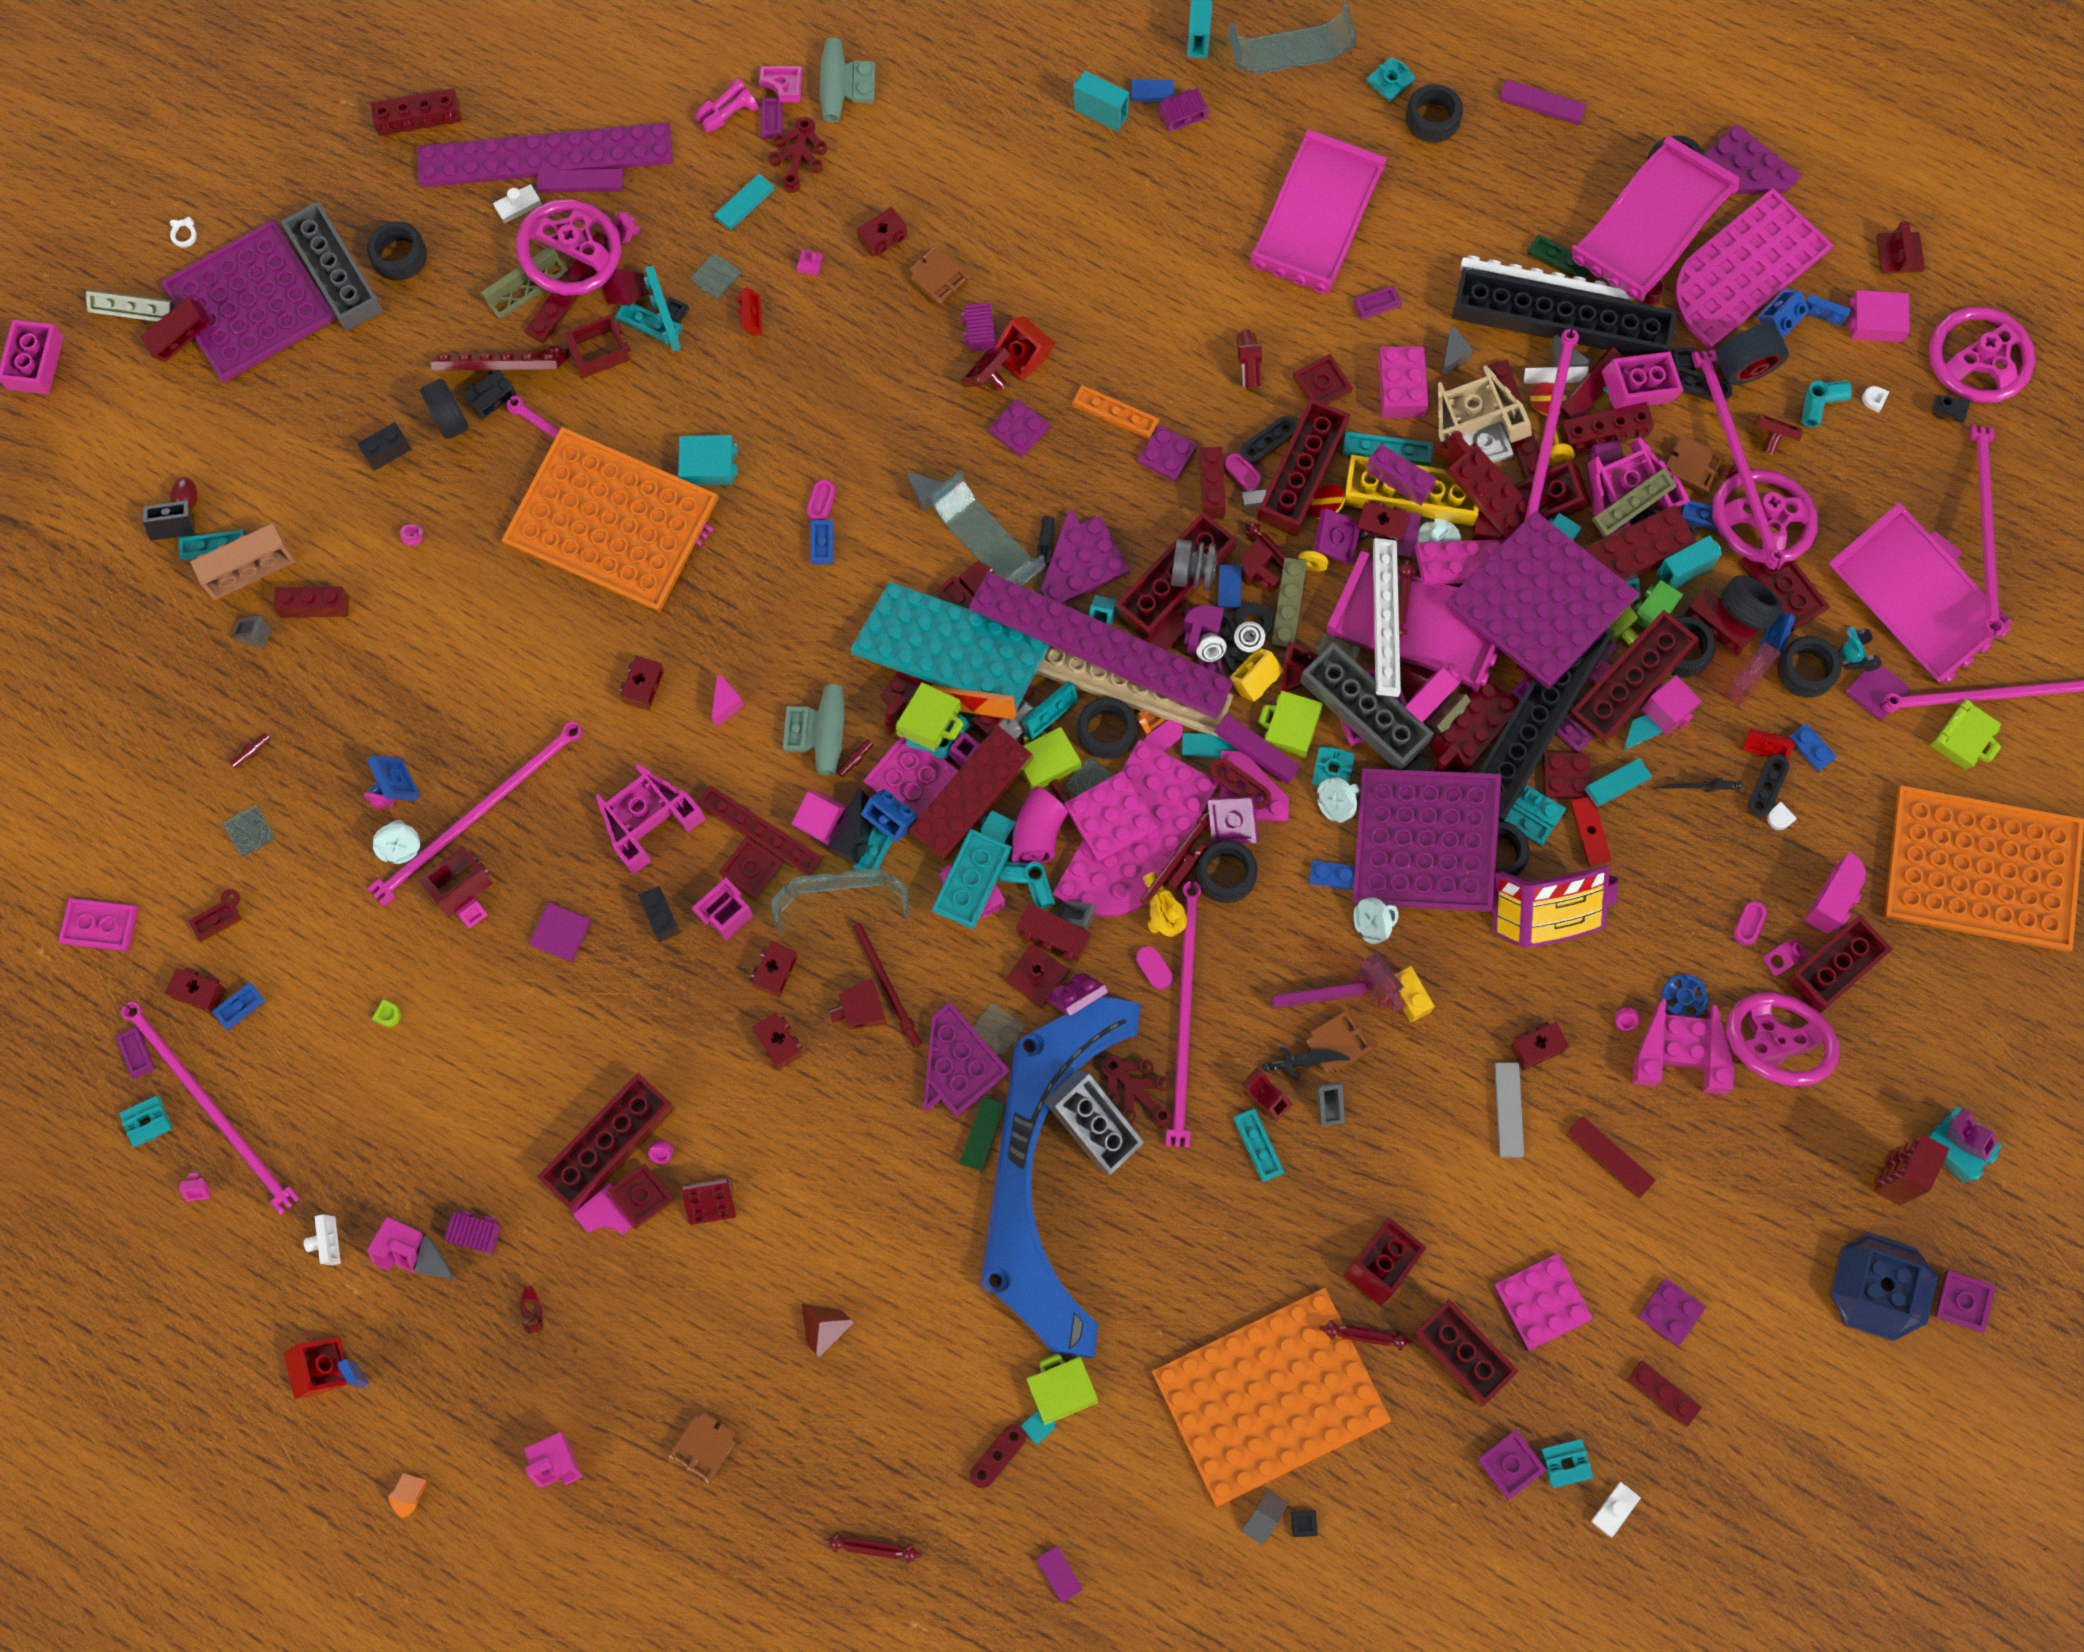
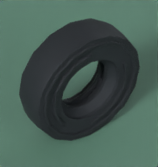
M1249 602L1236 610L1233 617L1236 629L1244 623L1247 616L1255 615L1261 620V627L1265 632V638L1270 634L1273 618L1270 611L1264 605Z

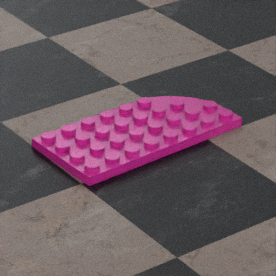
M1772 188L1685 261L1675 286V302L1679 316L1687 329L1709 350H1712L1784 288L1789 286L1831 251L1834 245Z
M1138 740L1122 771L1125 772L1157 825L1158 831L1100 863L1096 861L1083 839L1052 894L1054 898L1067 903L1075 901L1093 904L1095 906L1094 916L1097 917L1125 915L1144 906L1140 899L1148 887L1143 877L1152 872H1156L1159 875L1196 826L1197 819L1203 814L1208 804L1207 800L1212 797L1219 784L1212 777L1141 740Z

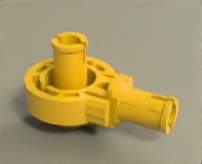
M1156 872L1143 877L1148 888L1158 876ZM1161 886L1149 902L1151 906V920L1148 921V928L1153 933L1160 931L1166 936L1173 937L1186 928L1187 917L1183 906L1172 897L1169 891L1164 890L1163 886Z

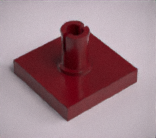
M1005 348L986 351L963 376L960 383L964 387L983 385L988 381L996 391H1000L1007 382L996 370L1009 357L1010 353Z
M1758 413L1755 421L1758 427L1770 431L1762 450L1771 454H1775L1782 436L1800 441L1803 434L1799 427Z
M1032 943L1004 980L1039 1007L1043 1008L1048 1001L1046 996L1061 984L1069 973V969Z

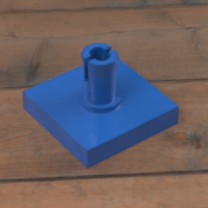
M372 755L367 759L377 780V783L369 788L371 794L384 795L385 799L415 801L420 797L402 758Z

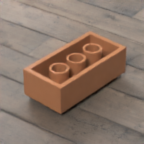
M271 523L259 527L257 531L250 534L242 535L229 544L220 545L216 550L208 554H201L190 563L200 584L215 601L296 561L285 539L275 525Z

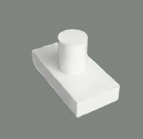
M531 184L520 190L511 188L508 190L506 197L493 203L504 224L542 205Z
M324 1214L315 1216L317 1235L304 1239L305 1250L307 1252L318 1250L320 1264L332 1266L341 1264L335 1216Z
M1619 1482L1590 1522L1612 1538L1641 1497L1622 1482Z

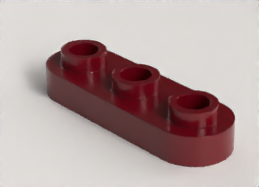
M1218 759L1212 764L1210 771L1212 778L1237 797L1254 796V800L1256 795H1261L1263 801L1257 802L1255 800V809L1257 810L1264 809L1269 805L1271 793L1264 785L1227 759ZM1223 768L1225 769L1226 774L1220 775L1218 773V770ZM1243 782L1245 787L1240 789L1236 786V783Z
M1016 1424L1007 1426L970 1471V1480L973 1485L978 1488L989 1487L1026 1442V1433L1021 1426ZM1012 1432H1016L1019 1435L1017 1441L1013 1442L1009 1439V1435ZM997 1451L1003 1454L1000 1461H996L993 1458L994 1453ZM983 1470L987 1473L986 1479H978L977 1474L979 1471Z

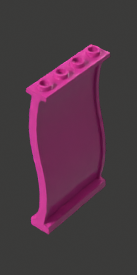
M1307 129L1304 140L1287 174L1264 231L1254 251L1251 253L1250 265L1257 270L1273 273L1278 278H1286L1297 285H1305L1313 288L1318 293L1329 295L1380 176H1382L1387 158Z
M1668 136L1663 141L1662 147L1641 167L1599 223L1577 246L1575 244L1572 246V259L1577 265L1590 269L1595 276H1601L1606 279L1611 286L1619 287L1629 297L1636 298L1642 302L1645 299V295L1676 262L1715 210L1731 194L1734 195L1737 192L1740 177Z
M1900 502L1828 563L1939 684L1943 681L1946 684L1957 675L1955 671L1962 666L1965 669L1975 661L1973 656L1981 651L1983 654L1993 646L1991 641L1994 638L1992 636L1990 638L1987 637L1983 631L1987 621L1986 595L1933 537L1909 514ZM1999 609V617L2004 623V629L1999 636L2002 638L2012 630L2009 627L2012 621Z
M1361 551L1327 625V635L1334 638L1336 636L1352 644L1375 652L1373 558L1370 557L1369 553ZM1397 572V574H1398V580H1399V578H1400L1402 575L1400 574V572ZM1411 575L1412 584L1407 619L1403 625L1404 630H1407V635L1404 634L1399 639L1400 661L1425 667L1433 671H1437L1445 661L1449 664L1453 662L1462 671L1460 673L1463 676L1461 682L1474 688L1473 691L1478 692L1480 686H1485L1489 678V673H1486L1488 667H1493L1498 654H1495L1497 647L1445 605L1446 601L1458 589L1457 587L1446 584L1423 585L1420 577Z

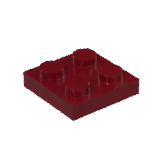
M1331 354L1293 373L1294 380L1308 402L1311 398L1327 405L1351 393L1353 387Z
M1544 753V796L1550 799L1590 797L1585 791V788L1591 784L1590 754Z
M745 837L718 873L751 898L757 900L784 864L748 837Z
M645 1163L606 1191L607 1196L635 1230L674 1202V1198Z

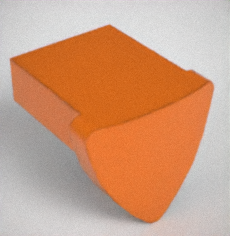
M1143 711L1135 715L1137 728L1144 736L1149 735L1164 722L1168 721Z
M402 1474L394 1491L388 1496L392 1509L399 1517H407L415 1510L426 1487V1480Z

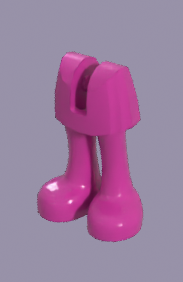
M738 78L732 80L728 90L712 103L707 100L696 112L694 118L709 133L725 124L724 121L738 109L746 107L753 112L759 109L748 89H745L743 83ZM736 97L731 103L722 108L728 101Z

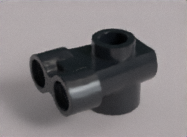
M1936 395L1931 410L1933 415L1939 419L1951 417L1953 421L1963 424L1967 416L1970 400L1962 397L1956 399L1949 395Z

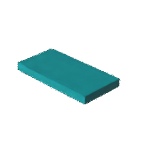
M970 829L931 911L974 930L1012 851V846Z

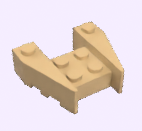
M1483 366L1484 378L1445 392L1442 382L1438 383L1440 443L1456 431L1466 435L1501 421L1512 443L1532 436L1531 423L1523 404L1515 399L1511 391L1501 384L1496 375L1487 366Z

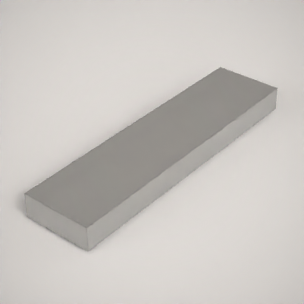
M1495 1063L1499 1158H1523L1524 1144L1519 1063Z

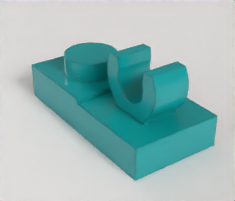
M1526 785L1515 802L1516 805L1552 827L1556 826L1566 810L1565 807Z

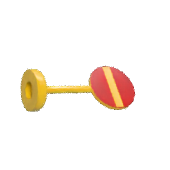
M1539 383L1532 388L1529 394L1531 406L1543 415H1548L1554 383ZM1564 391V393H1563V398H1562V403H1561V405H1562V404L1566 401V399L1568 398L1565 391ZM1556 429L1553 440L1554 445H1552L1548 463L1549 466H1557L1569 460L1572 461L1574 458V450L1570 445L1559 444Z
M1328 484L1321 487L1310 508L1311 515L1319 519L1322 509H1329L1338 513L1345 502L1343 489L1336 484ZM1308 550L1301 552L1298 556V560L1307 561L1306 570L1321 572L1327 569L1328 559L1322 553Z

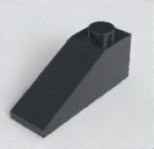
M860 788L857 789L827 845V848L836 857L858 864L861 857L865 855L869 840L870 821L863 817L861 813L870 797Z

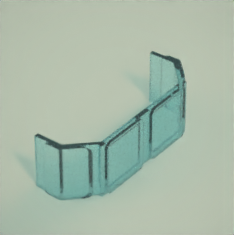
M1347 1L1343 2L1342 12L1322 26L1246 39L1237 35L1234 22H1231L1230 29H1228V38L1236 67L1244 71L1249 70L1252 74L1330 61L1352 48L1356 43V34Z
M962 470L931 494L930 502L946 526L984 565L988 564L995 575L1009 580L1013 584L1023 586L1046 567L1043 555L1037 559L1030 557L976 500L964 481Z
M881 868L848 871L839 875L829 873L794 877L790 880V884L788 886L785 885L772 899V914L779 933H783L781 913L797 894L885 885L902 898L905 919L908 920L910 901L907 886L893 875H887L886 871Z

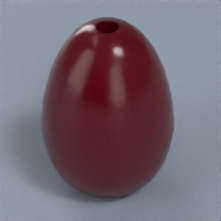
M181 477L174 483L171 489L170 501L173 503L188 500L191 509H193L198 499L196 485L192 479Z

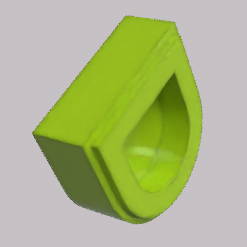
M383 999L372 1020L385 1027H392L400 1021L401 1011L395 1004Z

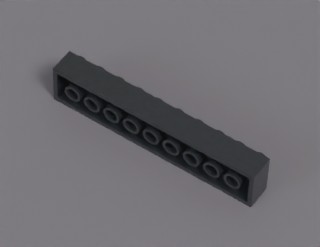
M1463 268L1451 319L1553 339L1556 334L1561 338L1565 330L1571 329L1570 335L1567 337L1570 339L1574 338L1571 334L1575 330L1579 335L1577 344L1605 350L1614 346L1620 353L1640 356L1670 351L1677 311Z
M1608 628L1550 689H1547L1535 678L1528 687L1479 773L1501 774L1502 776L1499 821L1504 822L1610 641L1614 633L1613 630Z

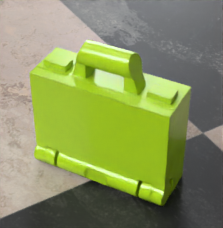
M921 683L896 724V734L935 751L942 742V738L955 740L964 725L956 717L961 710L960 700ZM951 723H954V725L952 726L951 730H950L949 732H947V730H948V728L950 727Z
M1281 691L1276 705H1264L1258 724L1268 730L1265 733L1264 740L1278 750L1306 758L1323 703ZM1270 712H1274L1271 723H1267Z
M1965 699L1956 708L1930 746L1967 771L1970 767L1973 768L1978 759L1984 762H1991L1999 752L2001 746L1994 737L1999 732L2001 723ZM1987 744L1991 745L1986 754L1982 753Z
M1061 727L1049 733H1045L1043 730L1034 739L1028 738L1026 734L1023 735L1024 747L1034 756V759L1022 772L1031 790L1035 786L1043 788L1049 785V782L1052 780H1059L1081 769V761Z
M1058 1353L1040 1360L1041 1373L1026 1379L1044 1426L1098 1403V1398L1081 1357L1065 1362ZM1060 1363L1059 1366H1056V1367H1054V1368H1052V1369H1049V1370H1047V1371L1045 1370V1368H1047V1367H1050V1366H1052V1365H1054V1364Z

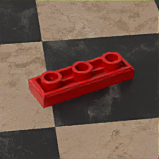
M1590 797L1571 800V809L1588 867L1611 862L1612 858L1596 805ZM1587 830L1593 831V834H1589Z

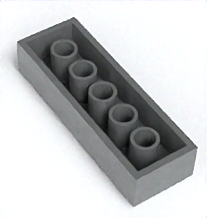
M319 201L280 221L345 332L384 312Z
M1334 642L1302 672L1300 683L1396 770H1403L1431 742L1434 733L1393 696L1376 695L1375 679Z

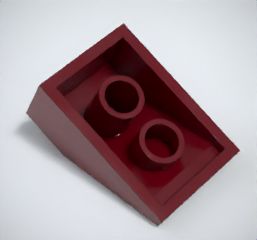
M1569 460L1547 470L1538 509L1540 515L1549 521L1550 518L1555 519L1559 513L1563 516H1568L1592 506L1581 473L1575 463ZM1534 476L1514 484L1528 501Z
M1388 1217L1343 1276L1381 1307L1395 1293L1427 1247Z

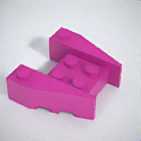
M1641 437L1629 444L1633 452L1632 455L1603 467L1599 456L1587 463L1594 517L1663 468L1666 469L1677 487L1656 501L1659 510L1663 511L1674 505H1677L1679 508L1690 502L1681 481L1676 475L1673 476L1662 460L1659 461ZM1629 521L1624 523L1622 526L1617 528L1608 536L1631 526Z
M639 764L635 765L640 777L605 803L599 794L596 795L613 848L620 860L633 875L651 862L649 856L637 841L661 822L673 815L686 832L689 833L706 820L701 809L686 792L675 788L671 783L660 779Z
M1662 999L1655 1007L1647 1031L1633 1060L1632 1084L1656 1087L1662 1082L1663 1065L1704 1069V1093L1727 1095L1733 1090L1734 1064L1717 1005H1713L1706 1011V1019L1666 1015V1000Z

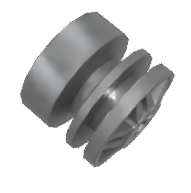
M1177 539L1171 585L1186 587L1188 579L1193 578L1194 588L1198 589L1199 579L1205 580L1203 590H1209L1214 579L1217 561L1215 544L1210 543L1209 552L1203 553L1204 542L1200 543L1196 552L1193 551L1192 541Z

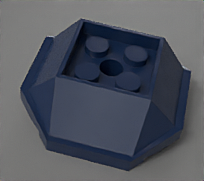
M1868 1233L1840 1248L1829 1294L1841 1316L1840 1318L1844 1326L1889 1341H1895L1927 1324L1938 1277L1917 1248ZM1882 1279L1888 1282V1291H1885L1881 1287Z

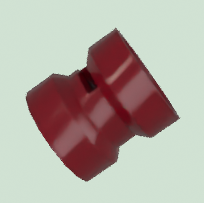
M1659 280L1640 303L1656 306L1665 289L1663 282Z

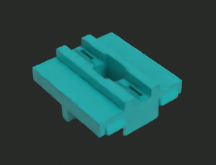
M1391 57L1383 65L1380 64L1378 69L1367 78L1366 82L1373 87L1374 91H1378L1381 97H1385L1391 102L1411 85L1416 77H1414L1415 75L1409 71L1405 64Z
M1319 747L1312 785L1320 786L1321 782L1331 777H1339L1349 784L1355 754L1331 747ZM1330 764L1338 767L1337 773L1328 771Z
M154 1096L119 1113L122 1124L126 1129V1134L134 1148L150 1140H156V1137L172 1130L165 1107H163L161 1098L158 1096ZM146 1117H150L151 1122L143 1126L141 1121Z
M1582 1439L1541 1449L1540 1453L1547 1470L1549 1484L1552 1488L1593 1478ZM1570 1458L1573 1468L1564 1470L1561 1460Z

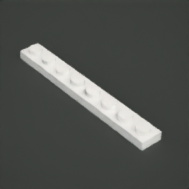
M1468 255L1467 258L1463 257L1460 265V270L1464 268L1629 302L1632 300L1619 287H1609L1606 282L1602 281L1589 283L1582 277L1569 279L1564 278L1565 275L1562 273L1552 272V275L1544 274L1541 269L1531 268L1530 271L1524 270L1521 265L1517 264L1504 266L1497 260L1484 262L1480 261L1479 257Z
M1375 538L1373 541L1376 695L1398 697L1400 694L1397 541Z

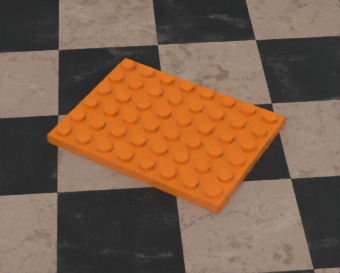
M561 427L501 541L503 544L660 613L719 497L718 494Z
M1900 785L1897 791L1884 918L2071 952L2074 942L2084 819Z
M1326 1288L1152 1371L1215 1507L1391 1422L1352 1341L1342 1339L1338 1335L1335 1336V1339H1330L1325 1332L1320 1330V1326L1328 1324L1329 1320H1333V1323L1338 1326L1344 1325Z

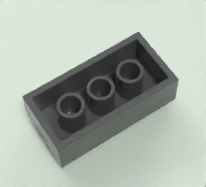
M1077 1069L1044 1101L1097 1168L1109 1175L1117 1170L1144 1143L1092 1076L1082 1070Z

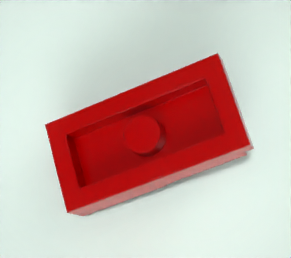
M746 287L741 291V296L736 298V301L742 304L736 311L741 314L742 329L757 336L762 334L760 295Z
M1750 728L1744 740L1742 750L1766 757L1778 754L1788 760L1795 742H1792V739L1788 736L1784 738L1777 736V733L1772 734Z

